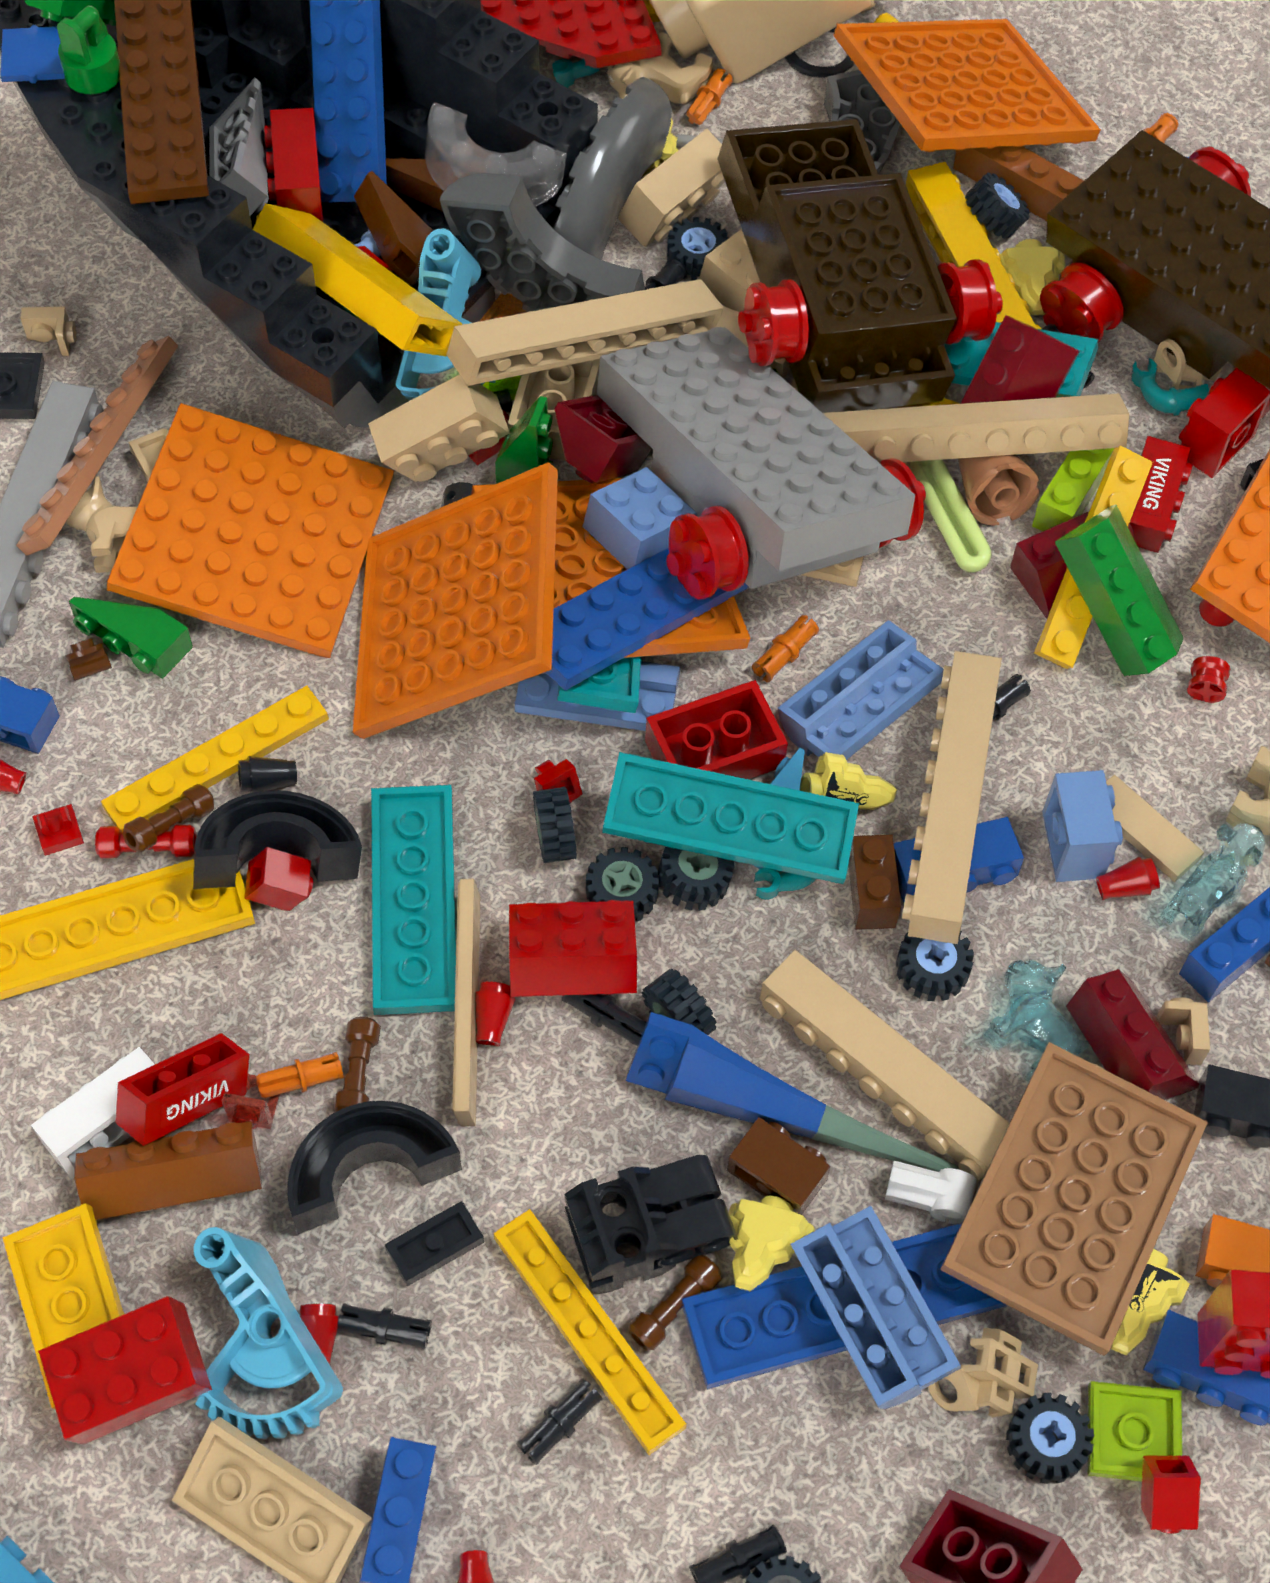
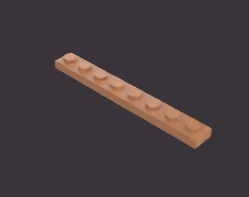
M169 335L156 342L151 339L137 351L139 358L122 374V384L105 401L108 404L107 407L91 421L89 427L92 430L87 437L83 438L74 447L73 452L75 456L71 462L63 466L57 473L56 478L58 482L54 488L47 491L40 499L39 504L41 508L37 514L29 518L23 525L22 530L24 534L16 546L26 556L50 547L176 351L178 345Z

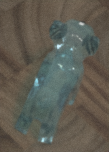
M1241 823L1231 828L1223 824L1217 830V838L1220 842L1219 849L1209 853L1197 865L1195 871L1160 914L1169 925L1176 920L1180 913L1186 917V921L1181 929V934L1184 937L1193 941L1202 933L1205 928V922L1217 907L1222 904L1230 907L1241 896L1240 891L1248 877L1247 868L1249 866H1257L1263 859L1265 838L1259 827Z
M1033 959L1026 961L1016 960L1007 967L1004 977L1010 999L1005 1015L994 1018L989 1024L990 1028L985 1031L983 1036L997 1051L1016 1040L1040 1051L1041 1055L1048 1042L1074 1055L1083 1052L1089 1047L1088 1041L1079 1039L1077 1031L1060 1014L1052 1002L1054 988L1065 972L1066 967L1062 964L1058 967L1047 968ZM1039 1060L1033 1063L1030 1067L1032 1070L1024 1078L1028 1083Z

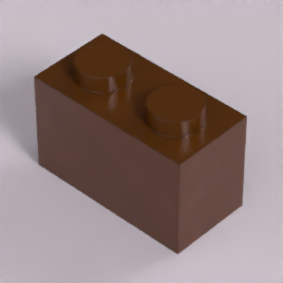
M893 834L853 836L848 868L855 930L896 928L901 910Z
M758 1117L729 1156L727 1171L764 1197L778 1196L790 1203L795 1213L802 1215L827 1181L831 1165L826 1163V1158L811 1146L803 1147L792 1140L789 1132L778 1123H767Z

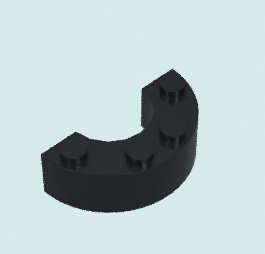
M268 790L236 797L218 807L207 817L196 838L193 889L235 887L236 874L242 865L257 856L266 847L311 860V869L317 881L358 879L362 845L356 830L338 810L317 798L305 794Z
M368 1101L336 1111L309 1132L300 1144L291 1163L287 1182V1197L297 1234L339 1219L337 1200L340 1188L348 1176L364 1164L377 1161L398 1163L413 1172L421 1186L461 1171L460 1151L449 1132L432 1116L403 1103Z

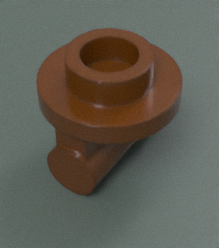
M92 638L70 645L72 653L65 655L74 681L112 668L108 656L105 654L103 643L94 645Z

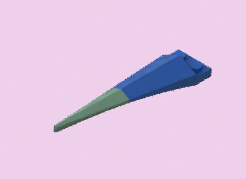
M653 1012L650 1013L628 1068L626 1081L665 1093V1100L750 1123H754L760 1117L767 1123H778L791 1134L936 1172L945 1168L960 1170L958 1165L880 1132L794 1088L728 1049L693 1025Z

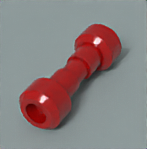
M175 825L171 831H166L157 836L156 844L147 850H154V852L171 851L175 857H192L195 853L196 829L192 825ZM101 826L96 831L95 849L101 859L118 858L122 852H136L126 844L123 832L117 826Z

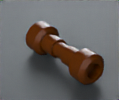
M200 784L188 788L182 792L181 800L169 806L168 810L157 813L148 819L137 817L126 823L123 828V837L126 844L136 852H144L154 846L157 842V836L168 831L172 825L182 823L190 817L201 819L213 812L215 803L213 795L206 787Z
M355 1017L347 1023L345 1040L350 1045L348 1056L350 1063L348 1073L345 1075L343 1089L335 1095L334 1113L345 1107L370 1101L369 1097L364 1093L367 1078L365 1071L366 1065L370 1060L371 1048L379 1043L381 1026L372 1018Z
M699 1255L691 1259L684 1266L685 1276L673 1288L674 1291L664 1301L661 1300L650 1312H640L628 1324V1332L639 1346L645 1350L654 1351L666 1338L665 1329L683 1308L682 1299L697 1295L700 1292L711 1291L721 1281V1271L710 1258L705 1255Z

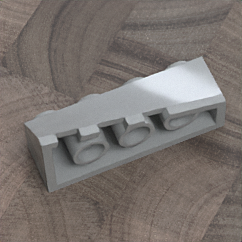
M256 78L252 80L209 128L210 177L247 197L250 215L253 212L255 214L259 213L269 199L261 83Z

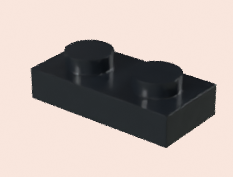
M460 1201L385 1244V1248L408 1287L483 1244L484 1236L463 1201Z

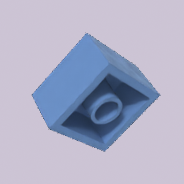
M646 467L591 493L583 528L626 569H629L669 548L670 525L677 516L686 513L697 516V512Z
M1104 770L1056 773L1042 814L1056 882L1096 879L1097 876L1106 874L1109 865L1114 863L1115 851L1117 846L1122 844L1123 833L1120 821L1114 820L1112 809H1114L1115 795L1112 785H1107Z

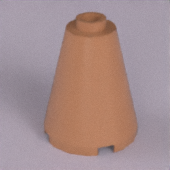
M1017 455L958 458L968 508L974 518L981 524L1000 525L996 519L1010 516V519L1013 521L1027 512L1038 498V476Z

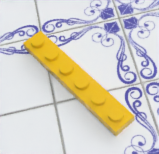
M1121 445L1114 448L1086 521L1116 504L1128 527L1153 462ZM1068 567L1034 651V654L1066 669L1073 668L1093 617Z
M306 685L101 800V804L114 825L123 832L124 825L137 817L148 819L157 813L168 810L169 806L181 800L182 792L196 784L209 788L238 771V760H247L248 756L264 757L329 720L328 712Z
M528 1209L494 1232V1240L647 1454L651 1455L684 1431L687 1424L531 1209Z

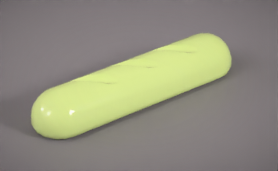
M944 461L911 462L909 465L910 470L925 487L926 498L924 502L956 563L967 572L974 573L986 568L991 559L990 546Z

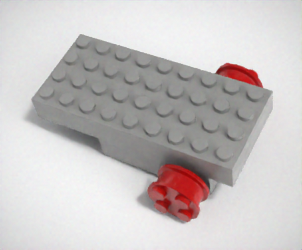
M715 327L709 331L692 335L684 334L679 336V338L662 342H650L645 346L632 349H619L615 353L600 356L597 395L654 450L652 472L697 512V516L686 513L677 516L671 522L669 531L670 553L667 555L666 560L670 573L673 576H677L679 582L683 584L692 597L696 599L709 598L719 588L724 591H733L742 587L744 583L750 589L876 553L879 548L887 546L893 539L898 541L909 540L920 531L924 518L923 501L926 498V491L924 485L916 479L910 468L902 461L894 458L877 462L770 366H759L758 363H752L749 358L748 347L725 327Z

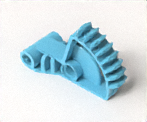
M437 229L432 231L424 242L420 257L418 292L457 319L462 325L470 324L471 322L461 318L465 310V301L469 297V287L473 286L481 275L480 265L449 230ZM405 350L396 387L406 399L413 400L435 388L416 389L420 373H441L453 368L454 365L447 356Z
M211 1227L202 1231L194 1243L195 1259L201 1266L210 1269L219 1284L220 1291L226 1296L229 1305L238 1316L239 1326L206 1370L212 1390L199 1395L195 1405L203 1410L209 1409L208 1417L211 1420L221 1417L248 1436L254 1434L256 1438L267 1439L271 1434L274 1438L282 1439L287 1437L288 1431L293 1435L304 1433L305 1425L309 1428L320 1426L319 1412L342 1396L343 1387L292 1304L272 1257L261 1243L218 1227ZM277 1318H280L281 1328L279 1333L272 1338L271 1326ZM312 1372L320 1385L316 1393L299 1405L269 1415L249 1413L237 1406L224 1393L225 1386L235 1373L254 1386L272 1389L294 1384Z

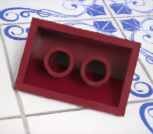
M1005 315L960 404L1056 398L1080 350L1016 318Z
M598 395L561 401L554 408L566 462L576 468L575 473L587 482L598 483L637 472L651 450V447Z
M1089 512L1016 544L1010 569L1046 619L1049 616L1067 570V565L1055 541L1085 523ZM1129 524L1128 529L1136 542L1133 528Z
M1117 969L1086 979L1067 1003L1066 1008L1106 1071L1163 1100L1196 1090L1200 1086L1135 983L1121 970Z

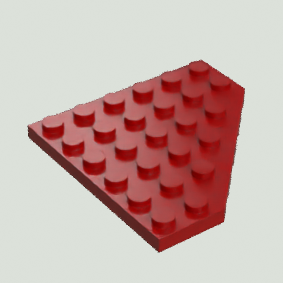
M481 0V11L539 40V45L545 46L547 53L570 59L572 55L585 59V65L596 69L662 56L661 43L644 0Z

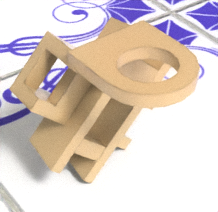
M1171 339L1164 340L1159 344L1154 358L1157 364V372L1166 373L1172 380V387H1175L1176 390L1191 387L1180 385L1181 380L1194 382L1193 387L1202 385V379L1215 381L1222 370L1221 368L1210 379L1206 378L1186 364L1185 355L1181 347ZM1167 348L1171 349L1175 356L1167 352Z
M983 1328L982 1338H971L970 1346L978 1350L976 1365H961V1369L943 1378L949 1380L955 1386L958 1395L957 1400H950L942 1394L939 1381L928 1386L933 1400L947 1411H975L980 1407L990 1406L989 1416L994 1418L1012 1414L1014 1398L1024 1399L1034 1396L1038 1364L1020 1355L1021 1340L1001 1329ZM1020 1373H1025L1024 1384L1019 1382Z

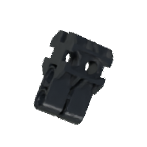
M707 1155L688 1157L653 1169L648 1167H629L618 1171L616 1180L598 1185L597 1179L594 1178L578 1184L564 1194V1200L567 1205L565 1206V1214L592 1293H608L623 1288L624 1281L643 1276L644 1281L661 1276L676 1267L678 1263L730 1246L729 1239L732 1237L734 1240L738 1239L725 1201L718 1199L722 1193ZM615 1203L623 1207L625 1211L619 1216L611 1217L606 1215L602 1209L608 1204ZM622 1244H632L638 1248L639 1253L632 1258H625L623 1255L618 1254L616 1249Z

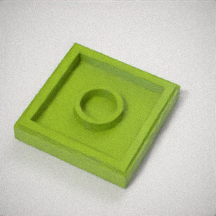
M1090 1381L1088 1384V1417L1090 1418L1088 1429L1093 1428L1094 1438L1091 1440V1444H1094L1092 1453L1088 1457V1476L1142 1481L1143 1455H1182L1181 1390Z

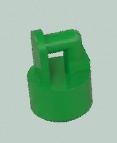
M87 6L72 20L64 18L59 22L57 31L61 43L58 48V54L67 85L71 89L83 94H99L114 87L120 80L119 56L116 43L112 36L108 34L107 26L100 18L98 10L93 6Z

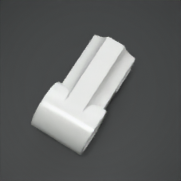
M894 1161L885 1200L930 1211V1215L936 1220L945 1222L947 1218L950 1224L955 1225L962 1223L973 1201L977 1180L968 1172L958 1169L945 1168L936 1172Z

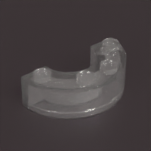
M435 102L432 105L428 118L425 160L430 175L444 191L459 178L472 174L490 173L522 176L528 195L534 206H537L553 197L561 188L567 153L533 141L526 148L512 153H498L486 150L475 144L467 135L466 114Z

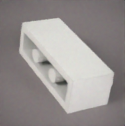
M140 1047L119 1059L112 1067L91 1082L83 1085L79 1091L55 1108L47 1111L43 1117L31 1125L44 1147L71 1180L75 1178L77 1153L86 1152L95 1147H115L130 1137L127 1132L116 1124L117 1088L119 1081L155 1065Z

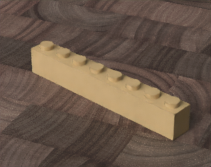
M702 279L680 282L678 284L455 326L446 355L465 383L470 386L600 359V356L615 353L619 349H632L645 346L650 342H662L679 338V336L684 334L692 335L709 331L717 326L724 308Z
M1119 393L823 413L877 462L889 458L898 459L902 462L1109 449L1120 445L1127 447L1129 411Z
M955 651L952 666L944 665L941 689H947L948 695L947 697L939 696L935 719L942 720L943 725L942 729L934 728L930 751L938 752L937 761L928 760L925 778L926 784H932L931 793L923 792L919 814L921 817H927L926 827L917 825L914 850L921 851L920 861L912 859L908 884L916 885L915 894H906L902 919L910 920L908 936L958 944L1002 658Z
M794 950L762 983L760 1000L764 1009L775 1019L783 1018L792 1025L795 1034L802 1042L809 1046L815 1044L826 1053L828 1062L836 1070L843 1073L847 1071L859 1081L858 1084L866 1095L872 1099L880 1098L892 1108V1114L900 1123L907 1127L913 1125L923 1133L927 1144L939 1154L947 1153L959 1163L958 1167L960 1170L973 1175L977 1182H982L1009 1122L797 950Z

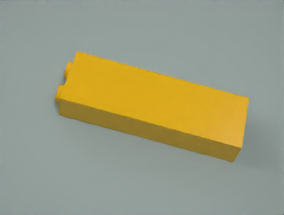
M267 203L264 204L262 211L257 216L253 230L312 263L315 285L365 323L377 329V332L400 349L447 356L454 327L462 325L461 322L314 215Z

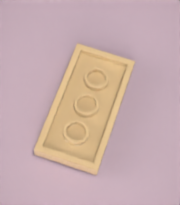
M221 1417L211 1421L172 1499L173 1502L293 1583H340L373 1519Z

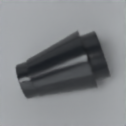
M248 756L247 760H238L240 792L268 791L289 786L290 784H297L295 760L287 761Z

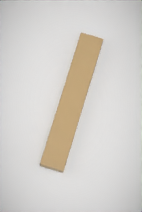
M460 879V882H458L452 1111L460 1126H476L478 1043L475 1041L477 1033L475 992L479 991L480 894L474 879Z

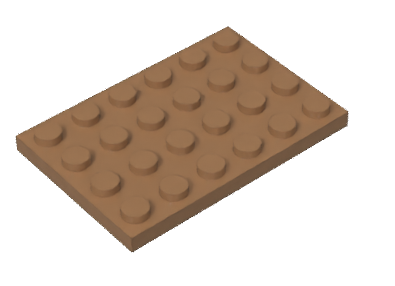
M1048 1042L940 1270L1105 1356L1110 1351L1208 1122Z

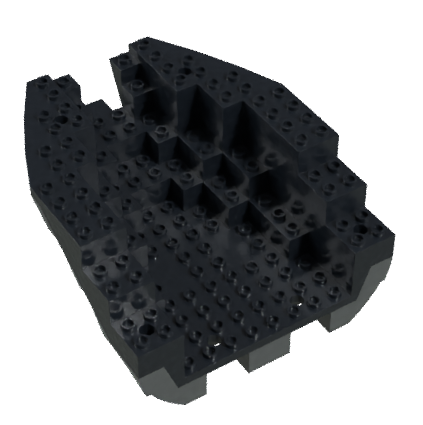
M0 0V55L2 52L3 29L30 28L32 25H37V27H54L59 22L41 17V10L27 5L25 0ZM191 0L209 196L136 204L130 203L127 186L120 80L114 87L99 94L79 93L71 89L65 79L37 80L36 83H31L30 81L13 82L42 134L79 187L124 232L142 241L198 302L209 308L257 363L271 370L311 399L343 428H346L349 424L355 427L369 428L368 423L410 401L396 387L405 350L400 349L377 332V329L368 325L363 320L335 306L338 302L315 285L312 263L255 232L253 228L259 213L255 214L253 212L250 215L247 197L210 177L209 128L254 78L261 83L265 126L271 125L270 110L314 109L310 0ZM380 0L386 159H476L491 161L492 174L522 176L531 201L544 220L553 228L561 212L559 207L556 206L558 198L562 195L565 187L574 181V179L569 177V173L580 151L585 153L588 146L594 142V140L590 139V134L598 122V104L540 74L539 40L481 11V0ZM105 24L108 34L112 36L116 43L118 52L116 26ZM266 148V152L273 151V148ZM267 172V179L275 178L274 174H268ZM392 190L433 231L446 229L452 233L444 212ZM268 199L267 204H277V201H270ZM322 202L323 223L353 245L360 243L362 235L368 231V226L357 203ZM456 235L455 237L466 248L459 235ZM481 266V275L478 281L469 287V297L465 301V310L461 318L471 323L487 320L496 310L495 287L489 282V279L485 278L487 272ZM418 283L415 286H413V288L417 291Z

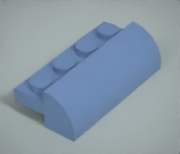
M888 620L778 707L779 719L790 740L798 748L804 749L807 756L814 753L820 757L825 752L844 755L847 760L941 684L944 669L917 650L915 638Z
M641 661L639 703L636 713L557 701L559 685L546 672L519 682L515 700V712L646 731V717L674 708L680 666Z
M871 1205L834 1226L828 1223L791 1244L879 1409H887L902 1404L922 1394L921 1390L961 1369L959 1361Z

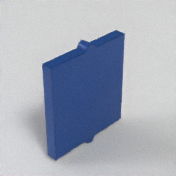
M32 25L30 28L3 29L1 81H30L31 83H36L37 80L65 79L58 54L61 42L57 26L37 27V25Z

